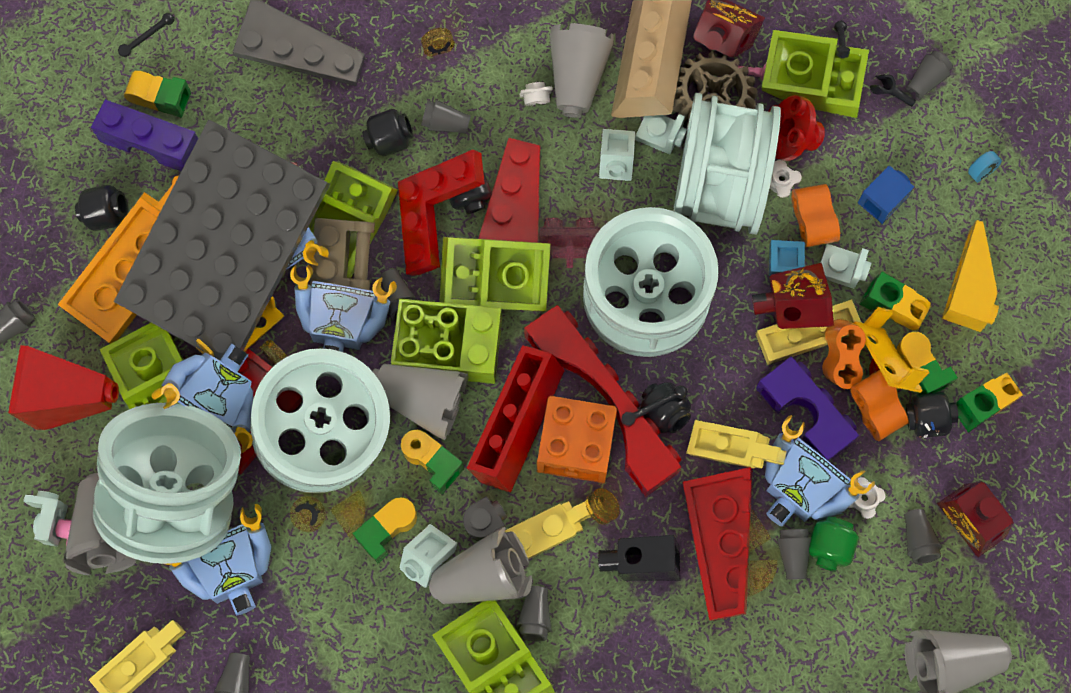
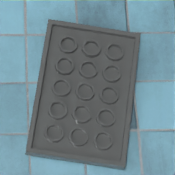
M208 119L114 302L204 351L196 342L199 338L213 351V357L221 360L230 344L244 350L322 202L330 183Z

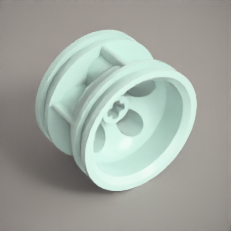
M695 93L673 211L683 216H689V219L694 223L701 222L730 227L740 232L742 226H747L749 234L756 235L763 218L773 173L781 108L772 106L770 112L764 111V105L757 103L755 109L717 103L718 96L713 95L710 102L703 101L702 94Z
M646 207L630 210L614 217L596 234L586 257L583 303L591 326L610 346L634 356H661L683 347L696 336L704 324L716 290L718 262L715 250L707 235L699 226L687 217L671 210ZM660 253H669L676 259L677 265L668 272H660L655 268L653 259ZM627 255L635 259L638 268L633 274H623L616 268L614 261L619 256ZM650 285V290H653V292L645 293L643 286ZM682 287L689 290L693 298L688 303L675 304L670 301L668 294L674 288ZM611 292H621L628 298L629 304L625 308H615L609 303L606 296ZM645 312H655L660 315L663 322H642L639 320V317Z
M321 348L294 353L271 368L256 390L252 404L250 428L254 451L265 470L273 478L289 488L307 493H326L338 490L358 479L370 467L382 450L390 425L388 399L381 382L370 368L347 353ZM331 376L339 381L341 392L332 398L323 397L316 389V381L321 377ZM287 390L296 391L303 400L301 408L293 413L282 411L276 403L279 394ZM349 407L360 408L366 414L367 425L360 430L348 428L343 421V412ZM317 412L325 413L324 419L329 421V425L324 423L322 428L315 427V420L310 419V416L316 417ZM289 430L300 432L305 439L304 449L295 455L284 453L278 443L280 436ZM335 440L343 446L345 459L342 463L328 465L321 459L320 448L325 442Z
M152 403L137 406L119 414L103 429L98 443L97 471L99 480L94 493L93 520L100 536L112 548L126 556L150 563H181L209 553L227 535L233 511L232 489L238 477L241 450L238 439L233 431L213 414L196 407L183 406L182 404H175L164 409L163 407L166 403ZM194 483H200L204 486L196 490L186 488Z

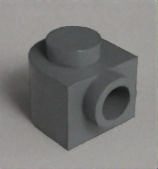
M485 496L469 506L463 516L465 531L470 538L480 541L493 531L505 527L503 520L507 518V515L497 500L491 503L488 497Z

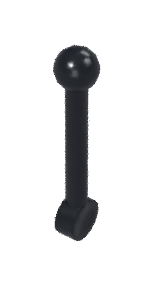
M171 13L163 14L161 21L130 44L120 45L118 48L119 55L122 57L129 56L131 50L165 25H171L174 22V16Z
M841 20L836 22L834 26L839 38V47L837 48L836 55L840 58H848L850 49L846 47L844 33L847 29V24Z
M679 385L674 389L673 393L634 413L625 412L622 415V423L630 427L635 423V419L676 398H685L688 394L687 388Z

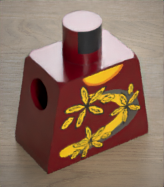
M706 0L692 38L711 50L719 51L729 57H736L753 46L765 17L729 0Z
M822 263L772 274L769 277L771 292L752 295L754 315L774 312L778 328L834 326L832 296Z
M982 481L964 484L937 503L977 557H980L1004 540L1014 524L1013 519L999 500Z

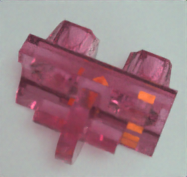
M546 218L544 226L539 227V243L551 244L550 256H553V258H566V268H573V258H586L589 247L596 234L600 231V227H595L592 218H579L576 220V227H563V221L559 218Z

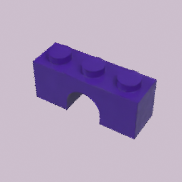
M106 99L91 126V129L101 143L129 153L132 147L140 149L152 155L159 164L178 171H182L198 140L195 131Z
M791 356L762 378L756 389L777 414L792 405H800L808 409L813 416L814 424L813 428L807 431L801 440L830 462L858 438L857 427L848 415H841L833 405L834 400L829 392L822 387L819 389L811 380L812 375L809 369L802 362H796Z

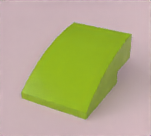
M773 30L762 91L782 100L793 95L802 96L812 102L815 110L857 118L869 50L848 47L850 49L849 57L840 58L836 55L837 48L839 47L837 45L838 39Z
M333 161L324 180L330 183V186L308 227L314 235L315 218L375 223L374 233H371L370 236L371 244L392 205L398 189L341 162ZM350 231L347 278H351L354 274L357 231Z
M443 236L439 302L509 310L546 311L551 244Z
M149 323L99 349L129 409L146 404L167 402L164 394L156 400L151 395L155 390L162 387L163 381L172 366L184 360L168 331L153 323Z
M495 600L482 601L432 635L469 693H555L551 683Z

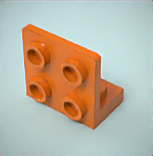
M550 396L547 402L539 447L537 472L605 484L617 408L610 405Z

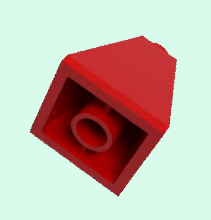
M20 345L8 413L36 430L52 429L111 410L112 403H116L118 400L119 387L116 382L104 374L35 348Z

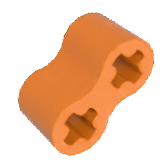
M827 184L793 189L791 200L799 224L801 240L805 242V247L839 242L840 226L832 206Z
M844 319L834 320V326L827 327L825 331V340L828 343L829 352L823 362L822 371L825 378L841 388L850 389L862 380L863 369L859 362V355L865 345L866 336L863 329ZM849 332V337H845L841 341L842 336H847ZM846 366V371H840V374L838 375L839 370H844Z
M880 370L850 388L851 395L861 411L862 421L876 441H881L909 423L908 416L898 399L897 388L888 385Z

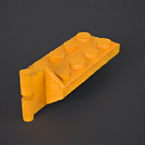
M179 175L173 178L171 187L160 201H157L145 192L58 303L61 308L110 344L120 338L137 316V314L115 303L114 300Z

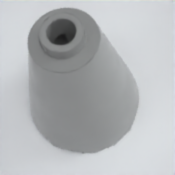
M570 23L569 30H560L561 24L554 25L550 30V45L556 106L559 110L563 111L562 115L580 118L582 113L589 112L614 44V35L611 33L606 37L605 29L591 25Z
M383 364L380 370L376 368L373 370V373L385 390L390 408L438 438L445 440L446 436H449L460 408L461 394L459 391L465 393L468 374L458 371Z
M98 473L88 475L86 479L79 483L64 555L66 568L82 575H91V569L107 566L105 574L123 571L136 563V559L112 548L96 529L93 520L95 487L99 480Z
M505 527L497 529L437 568L429 580L431 595L442 604L519 599L527 596L531 591L532 576L525 577L524 566L530 564L517 535L513 531L506 533Z
M920 629L911 631L909 635L914 636L912 642L905 644V661L910 682L917 676L918 685L921 692L917 693H959L1006 672L1012 660L1009 645L998 636Z

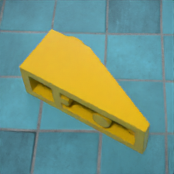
M976 220L968 232L942 319L981 332L987 324L992 325L994 323L999 306L994 304L998 292L984 223Z

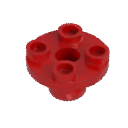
M798 95L784 99L777 106L781 108V118L775 158L782 161H791L801 155L804 150L814 151L819 148L824 140L825 129L821 122L816 121L815 108L809 99Z

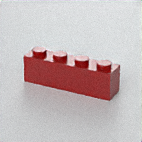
M522 345L467 466V469L480 483L511 493L544 419L548 398L554 396L565 371L552 353Z

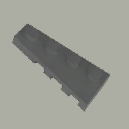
M250 0L233 49L235 57L357 86L365 61L364 53L260 0Z

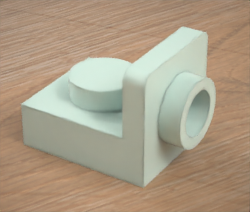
M679 114L676 120L664 115L644 116L635 135V140L671 154L674 146L681 147L687 133V129L683 127L685 116Z
M603 129L599 178L632 180L635 131Z
M827 244L820 262L822 263L826 279L853 289L859 280L865 282L871 266V262L866 261L869 250L862 248L858 254Z
M38 491L37 496L25 495L23 502L32 507L41 508V513L37 514L33 524L34 539L45 545L58 547L60 537H57L55 533L56 524L59 519L65 520L68 505L58 500L59 495L51 492Z
M429 524L404 547L400 570L410 580L416 581L424 588H427L432 573L455 553L457 542Z

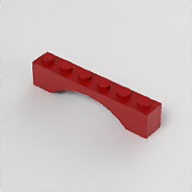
M556 305L525 326L524 336L533 348L552 353L564 369L579 375L591 384L606 399L610 406L617 408L616 417L623 434L626 452L625 470L644 496L647 497L679 474L681 458L670 444L668 446L664 445L658 437L660 430L651 419H645L641 416L635 419V423L630 427L622 423V415L625 412L634 413L638 411L637 408L640 405L637 399L629 390L626 392L622 390L617 383L619 377L615 370L608 363L603 365L596 356L599 354L597 347L589 337L583 339L577 331L579 326L573 315L569 311L563 312Z

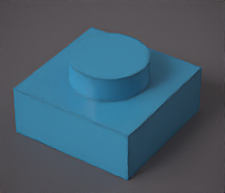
M771 240L769 244V276L805 267V242Z

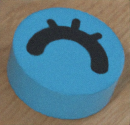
M988 151L974 161L968 170V174L978 183L993 173L1001 164L1002 159L994 151Z

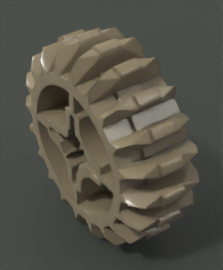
M712 51L709 53V57L705 59L699 53L695 61L688 58L685 61L684 67H680L672 112H679V114L685 116L684 121L690 119L693 101L688 95L687 88L693 81L697 84V90L702 94L703 101L710 102L713 95L718 96L717 103L731 105L728 94L730 89L735 87L739 95V101L735 106L755 109L756 100L754 99H756L758 91L757 88L753 87L755 84L754 76H747L749 72L748 66L738 68V58L730 62L727 61V55L723 54L721 58H716L715 53Z

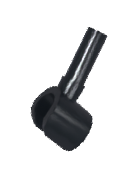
M883 74L875 76L881 80L883 87L871 85L870 90L873 94H890L911 107L915 104L916 100L896 87V81L892 75Z

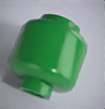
M828 516L826 521H819L815 524L811 535L809 553L817 559L816 566L836 572L838 566L846 567L851 565L859 542V536L853 530L854 525L852 523Z

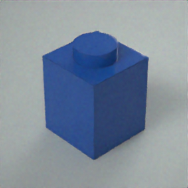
M889 165L863 191L858 204L883 224L909 197L914 186L903 172L894 170Z

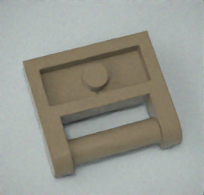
M315 218L314 236L317 239V245L325 247L329 255L326 258L321 256L318 251L315 253L314 259L318 266L311 265L313 275L310 279V285H312V281L370 290V280H367L370 236L371 233H374L375 223ZM350 231H357L354 278H347Z

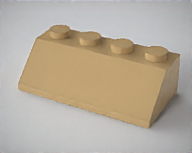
M633 0L611 113L612 117L627 118L672 114L692 0Z

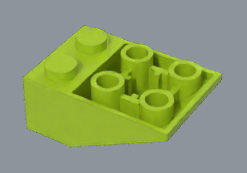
M399 299L391 365L458 371L468 374V381L495 384L502 327L501 308Z

